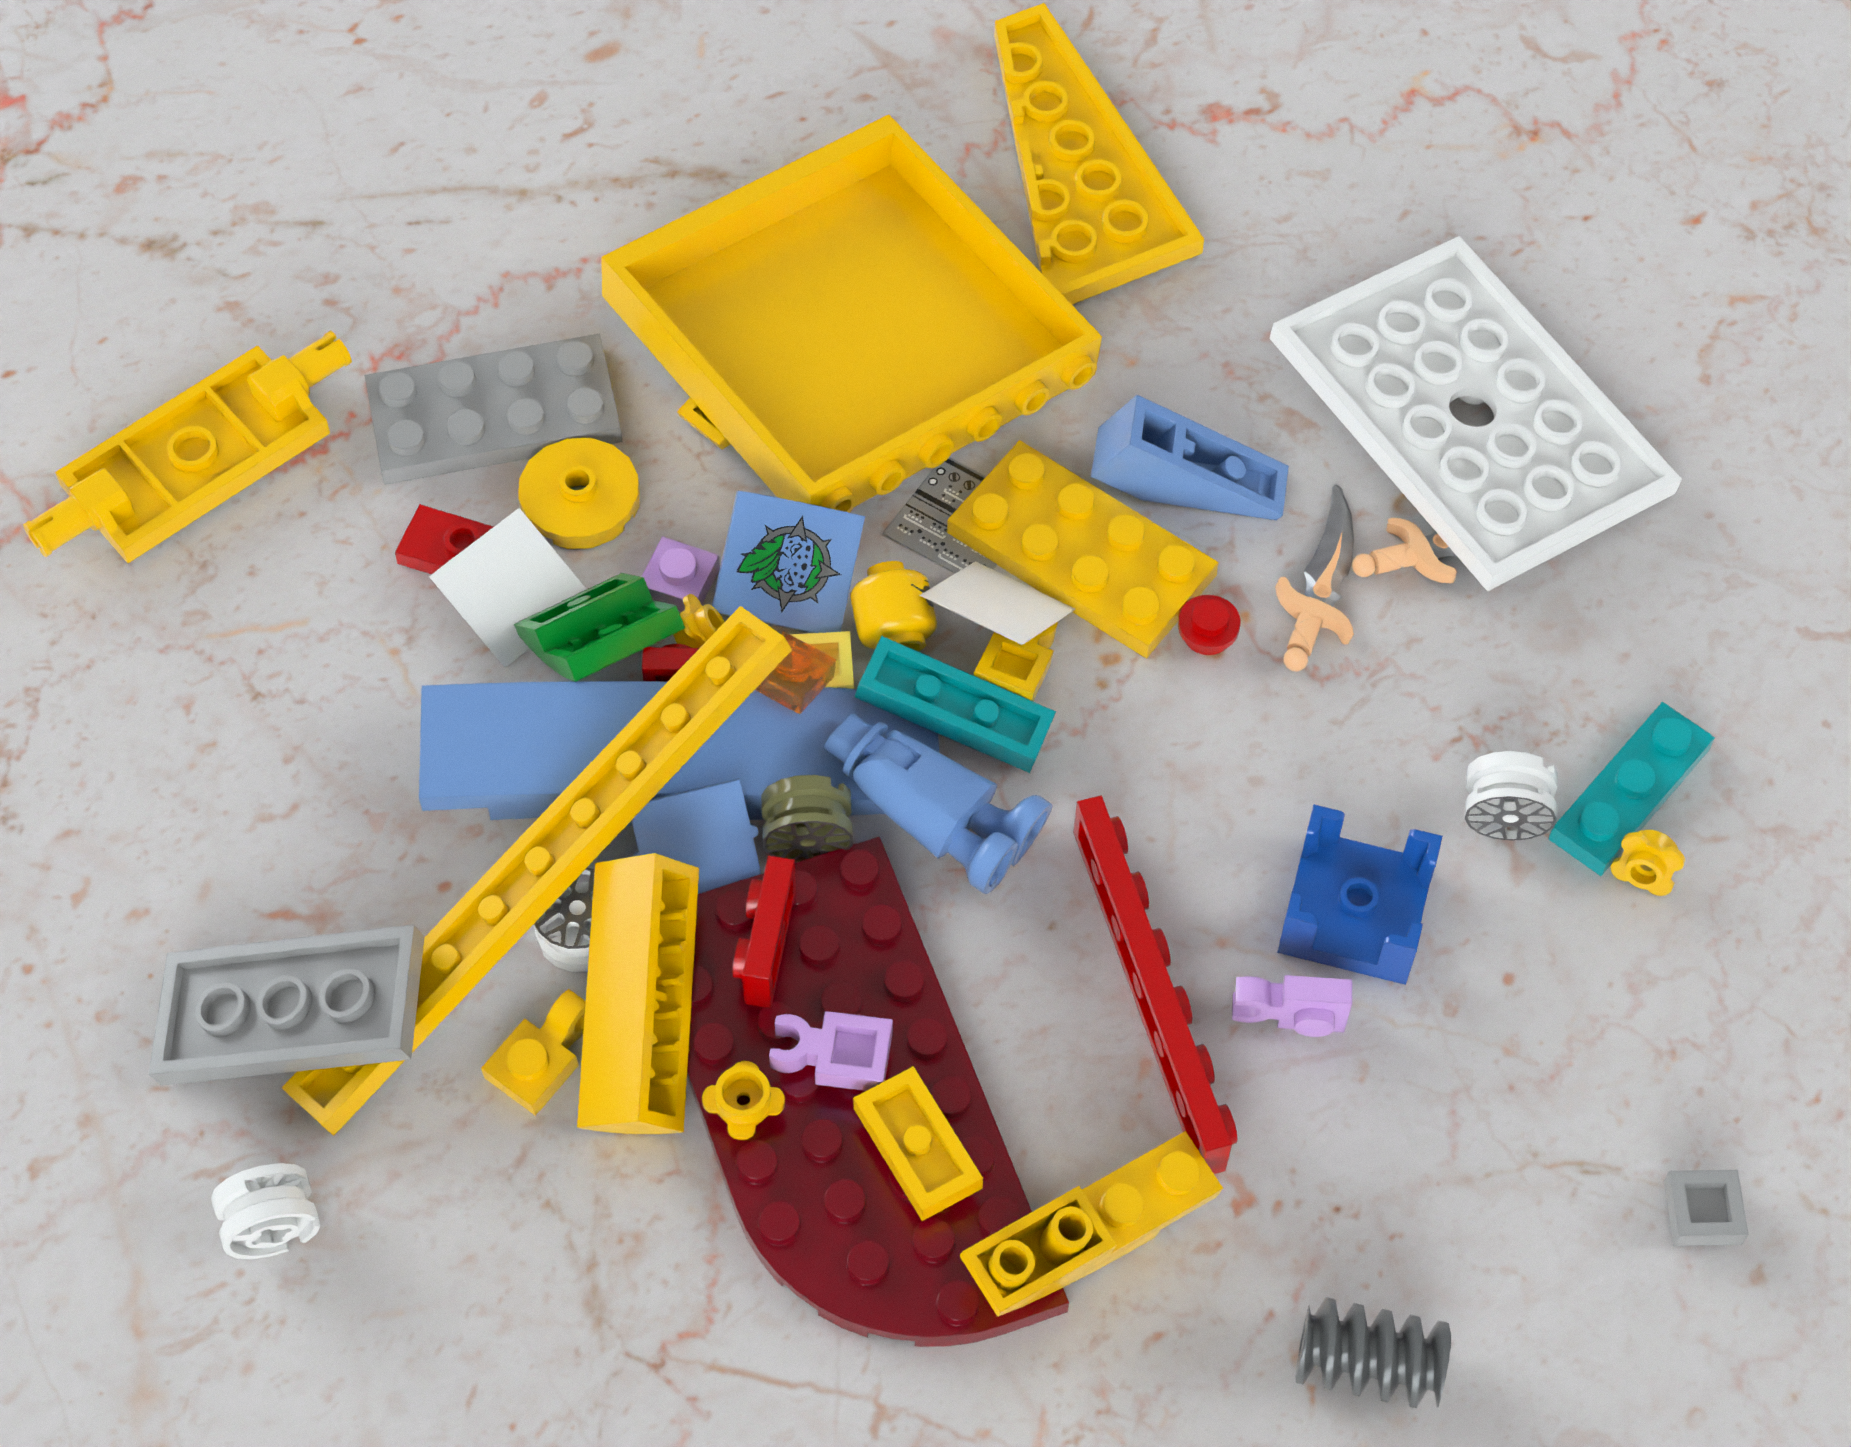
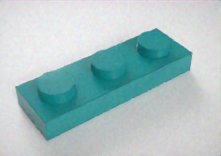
M881 636L854 696L866 703L1030 773L1056 714V711L883 636Z
M1662 701L1557 821L1548 839L1596 874L1602 876L1611 866L1613 860L1618 858L1624 851L1621 846L1623 837L1628 833L1642 830L1708 753L1715 737Z

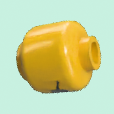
M886 561L869 567L867 569L868 577L856 583L850 592L857 634L861 644L875 650L881 636L918 652L926 647L925 640L937 628L933 602L920 596L930 589L927 577L916 570L904 569V565L900 561Z

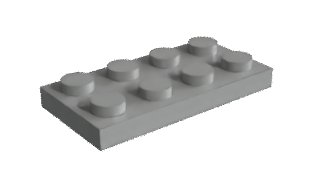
M600 333L364 375L384 485L530 459L545 446L567 438H593L610 444L623 442Z
M413 924L167 953L148 1075L163 1086L411 1060L425 936Z

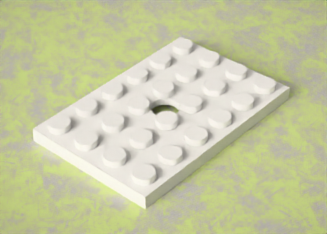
M1460 236L1273 323L1269 339L1487 592L1676 494L1682 478ZM1456 398H1460L1462 401L1473 405L1485 402L1493 411L1494 420L1480 427L1465 425L1452 415L1449 404Z

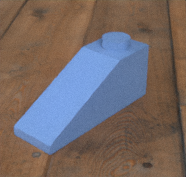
M1136 395L1098 427L1091 477L1144 501L1278 520L1283 516L1289 466Z

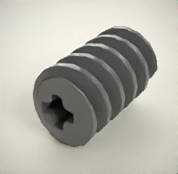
M1326 1297L1315 1315L1311 1314L1310 1306H1308L1297 1359L1296 1383L1304 1384L1313 1368L1317 1366L1321 1367L1324 1389L1332 1390L1341 1374L1345 1372L1349 1373L1352 1394L1355 1396H1360L1370 1379L1374 1378L1378 1380L1380 1398L1383 1402H1389L1398 1385L1402 1384L1406 1385L1409 1407L1417 1408L1427 1390L1434 1391L1436 1406L1439 1407L1451 1350L1449 1323L1438 1320L1426 1339L1424 1338L1421 1318L1419 1316L1409 1315L1398 1333L1395 1330L1392 1311L1381 1309L1371 1327L1367 1326L1364 1305L1353 1303L1343 1321H1340L1336 1300Z

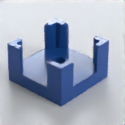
M1313 804L1277 953L1406 985L1419 944L1423 923H1421L1443 836L1411 829L1403 852L1340 837L1345 814L1339 810Z

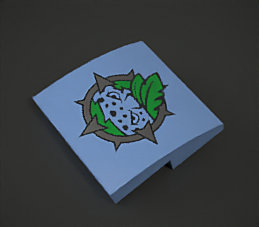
M736 491L712 606L720 615L728 617L741 606L768 626L775 625L806 633L841 632L865 516L788 499Z

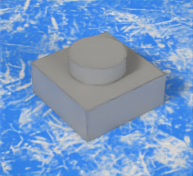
M1738 1170L1668 1172L1664 1180L1673 1246L1742 1245L1748 1236Z

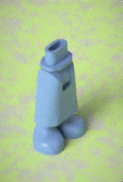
M850 714L832 732L824 745L826 751L844 763L842 773L855 782L877 807L934 856L941 858L949 853L955 860L961 863L966 870L969 883L984 894L993 891L1005 877L1010 865L1014 867L1030 848L1045 825L1053 805L1040 795H1032L1020 801L1011 810L998 808L990 804L997 789L996 783L897 730H892L886 736L888 726L883 722H878L872 727L855 714Z

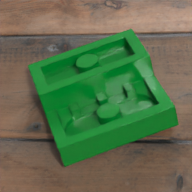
M625 573L611 577L514 624L519 637L538 658L555 672L574 682L685 629L676 605L653 600L644 577Z

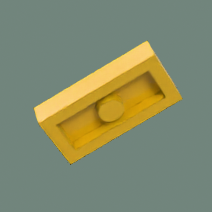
M914 1066L853 1098L856 1114L922 1221L983 1189L982 1175Z

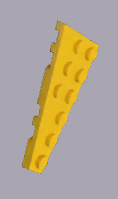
M1042 3L996 20L994 38L1040 272L1071 304H1075L1202 254L1204 237L1046 4Z

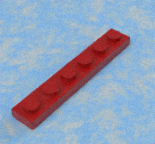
M1102 795L1077 801L1073 833L1183 1132L1186 1131L1214 1174L1226 1171L1232 1145L1237 1144L1238 1141L1236 1125L1229 1107L1226 1104L1218 1106L1210 1084L1215 1082V1074L1209 1052L1204 1044L1195 1046L1188 1025L1192 1024L1193 1017L1187 993L1181 985L1173 987L1166 967L1171 965L1170 951L1162 929H1152L1145 910L1149 909V896L1145 881L1139 871L1130 872L1124 854H1128V840L1125 828L1119 816L1110 818Z

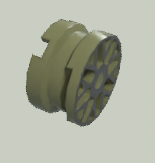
M797 775L776 781L767 786L761 794L762 818L766 821L762 826L763 849L770 856L794 859L795 863L834 850H849L853 846L852 821L848 818L851 814V791L844 783L839 784L837 789L831 786V777ZM810 850H818L819 853H812Z

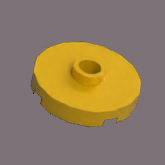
M567 438L545 446L527 462L519 478V506L544 537L553 540V545L566 549L594 548L618 537L625 531L624 525L630 521L632 515L633 518L635 517L640 507L638 474L630 458L613 444L593 438ZM576 486H586L581 490L571 489Z

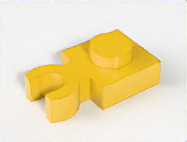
M1058 622L1023 645L994 632L973 676L1034 701L1051 665L1054 650L1049 648L1053 644Z

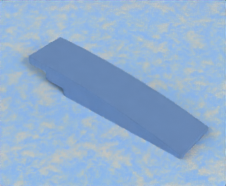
M571 681L423 685L421 688L419 801L422 811L488 808L490 820L538 818L667 682ZM760 684L652 799L739 778L749 820H764L762 818L761 794L767 786L780 779L792 776L819 775L831 777L832 787L838 789V785L844 783L850 789V816L885 814L861 791L855 782L842 773L844 763L824 749L827 739L852 713L872 727L878 722L886 724L888 726L886 736L892 730H897L939 752L938 733L855 698L857 689Z

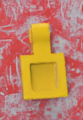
M568 988L555 1001L540 1029L524 1018L481 1067L484 1078L536 1116L579 1066L576 1055L568 1049L583 1035L586 1001Z

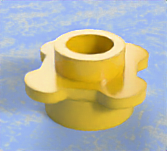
M688 594L683 597L685 610L680 612L685 629L673 634L676 643L685 644L692 648H700L724 623V620L710 604L702 606L695 595Z
M1640 830L1626 834L1621 842V846L1624 849L1621 857L1615 858L1611 864L1612 874L1618 880L1629 881L1635 887L1648 890L1653 895L1664 896L1669 894L1674 886V882L1671 879L1674 871L1681 870L1685 863V857L1678 849L1676 843L1666 834L1656 830Z
M741 1061L726 1070L719 1077L716 1085H710L704 1090L702 1102L707 1112L717 1113L728 1124V1133L731 1137L738 1140H746L755 1134L756 1125L768 1115L774 1116L782 1112L785 1105V1097L779 1088L770 1087L767 1077L759 1070L755 1063ZM745 1095L750 1098V1102L746 1105H740L737 1099Z

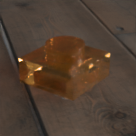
M783 631L781 635L785 637L792 651L755 690L792 711L801 714L832 680L837 660Z

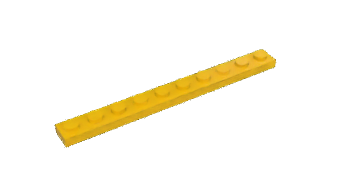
M739 606L424 937L412 1053L792 651L783 635ZM405 1060L297 1071L281 1088L334 1136Z

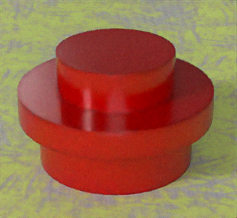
M1201 595L1194 597L1185 603L1179 613L1178 630L1180 636L1191 650L1202 655H1215L1223 652L1236 641L1240 632L1241 619L1238 610L1231 602L1220 596Z

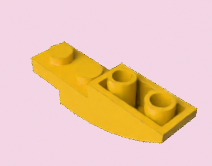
M1186 1131L1091 1185L1083 1189L1080 1186L1073 1188L962 1251L960 1257L996 1315L1001 1316L1066 1287L1149 1242L1157 1236L1161 1229L1215 1199L1224 1188Z

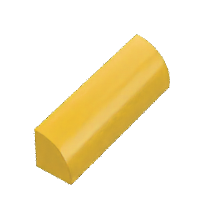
M657 853L595 863L577 1128L621 1134H672L684 1132L699 881L698 867Z

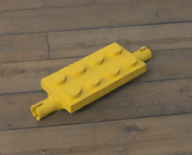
M331 330L325 333L322 338L288 359L285 355L271 360L258 345L56 471L59 484L69 497L32 521L24 523L23 527L36 548L41 547L39 549L44 557H48L54 550L87 529L91 528L95 532L99 530L123 559L130 563L329 435L330 430L327 419L318 411L308 397L310 395L309 388L343 366L346 367L351 364L352 359L349 351L340 339L334 342L337 337Z

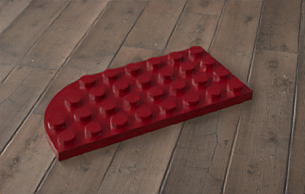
M880 836L853 844L849 850L838 849L795 863L796 894L771 1008L745 1004L743 980L733 978V962L738 939H750L754 919L746 918V904L752 879L763 880L764 873L699 893L697 898L687 1078L742 1230L758 1259L781 1286L785 1284L795 1295L818 1310V1316L843 1329L867 1338L870 1333L896 1340L915 1341V1346L944 1347L976 1343L1067 1313L1069 1301L1064 1289L1061 1288L1021 1308L997 1316L960 1257L962 1251L1028 1215L1032 1210ZM825 1011L892 1019L893 1032L885 1081L914 1066L982 1175L983 1189L922 1221L854 1110L853 1098L865 1091L816 1085V1066L806 1065L803 1069L793 1073L778 1072L770 1067V1049L791 1050L799 1043L792 1037H781L775 1034L776 1016L784 1014L796 1015L804 1019L811 1028L818 1029L823 1027ZM741 1061L755 1063L759 1070L767 1077L770 1087L779 1088L785 1097V1105L782 1112L774 1116L768 1115L756 1125L755 1134L746 1140H738L731 1137L728 1133V1124L717 1113L707 1112L702 1102L704 1090L710 1085H716L717 1080L726 1070ZM742 1095L737 1099V1102L740 1105H746L750 1102V1098Z

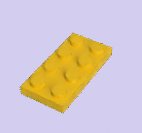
M1021 440L1013 446L947 520L948 534L1039 592L1075 608L1074 614L1146 659L1176 625L1179 613L1185 603L1194 597L1200 596L1217 576L1218 561Z

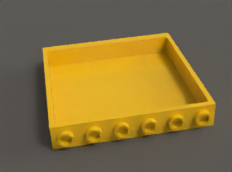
M889 114L601 257L602 297L777 498L850 513L854 507L877 494L886 495L894 491L903 480L926 467L935 468L941 465L952 453L974 441L981 442L990 438L1001 426L1021 415L1028 416L1034 414L1048 400L1068 389L1076 390L1081 388L1091 380L1097 370L1102 336Z

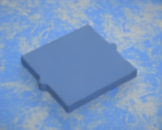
M739 778L651 799L631 820L638 849L633 854V857L657 853L698 867V894L761 874L753 839L758 835V828L749 821Z

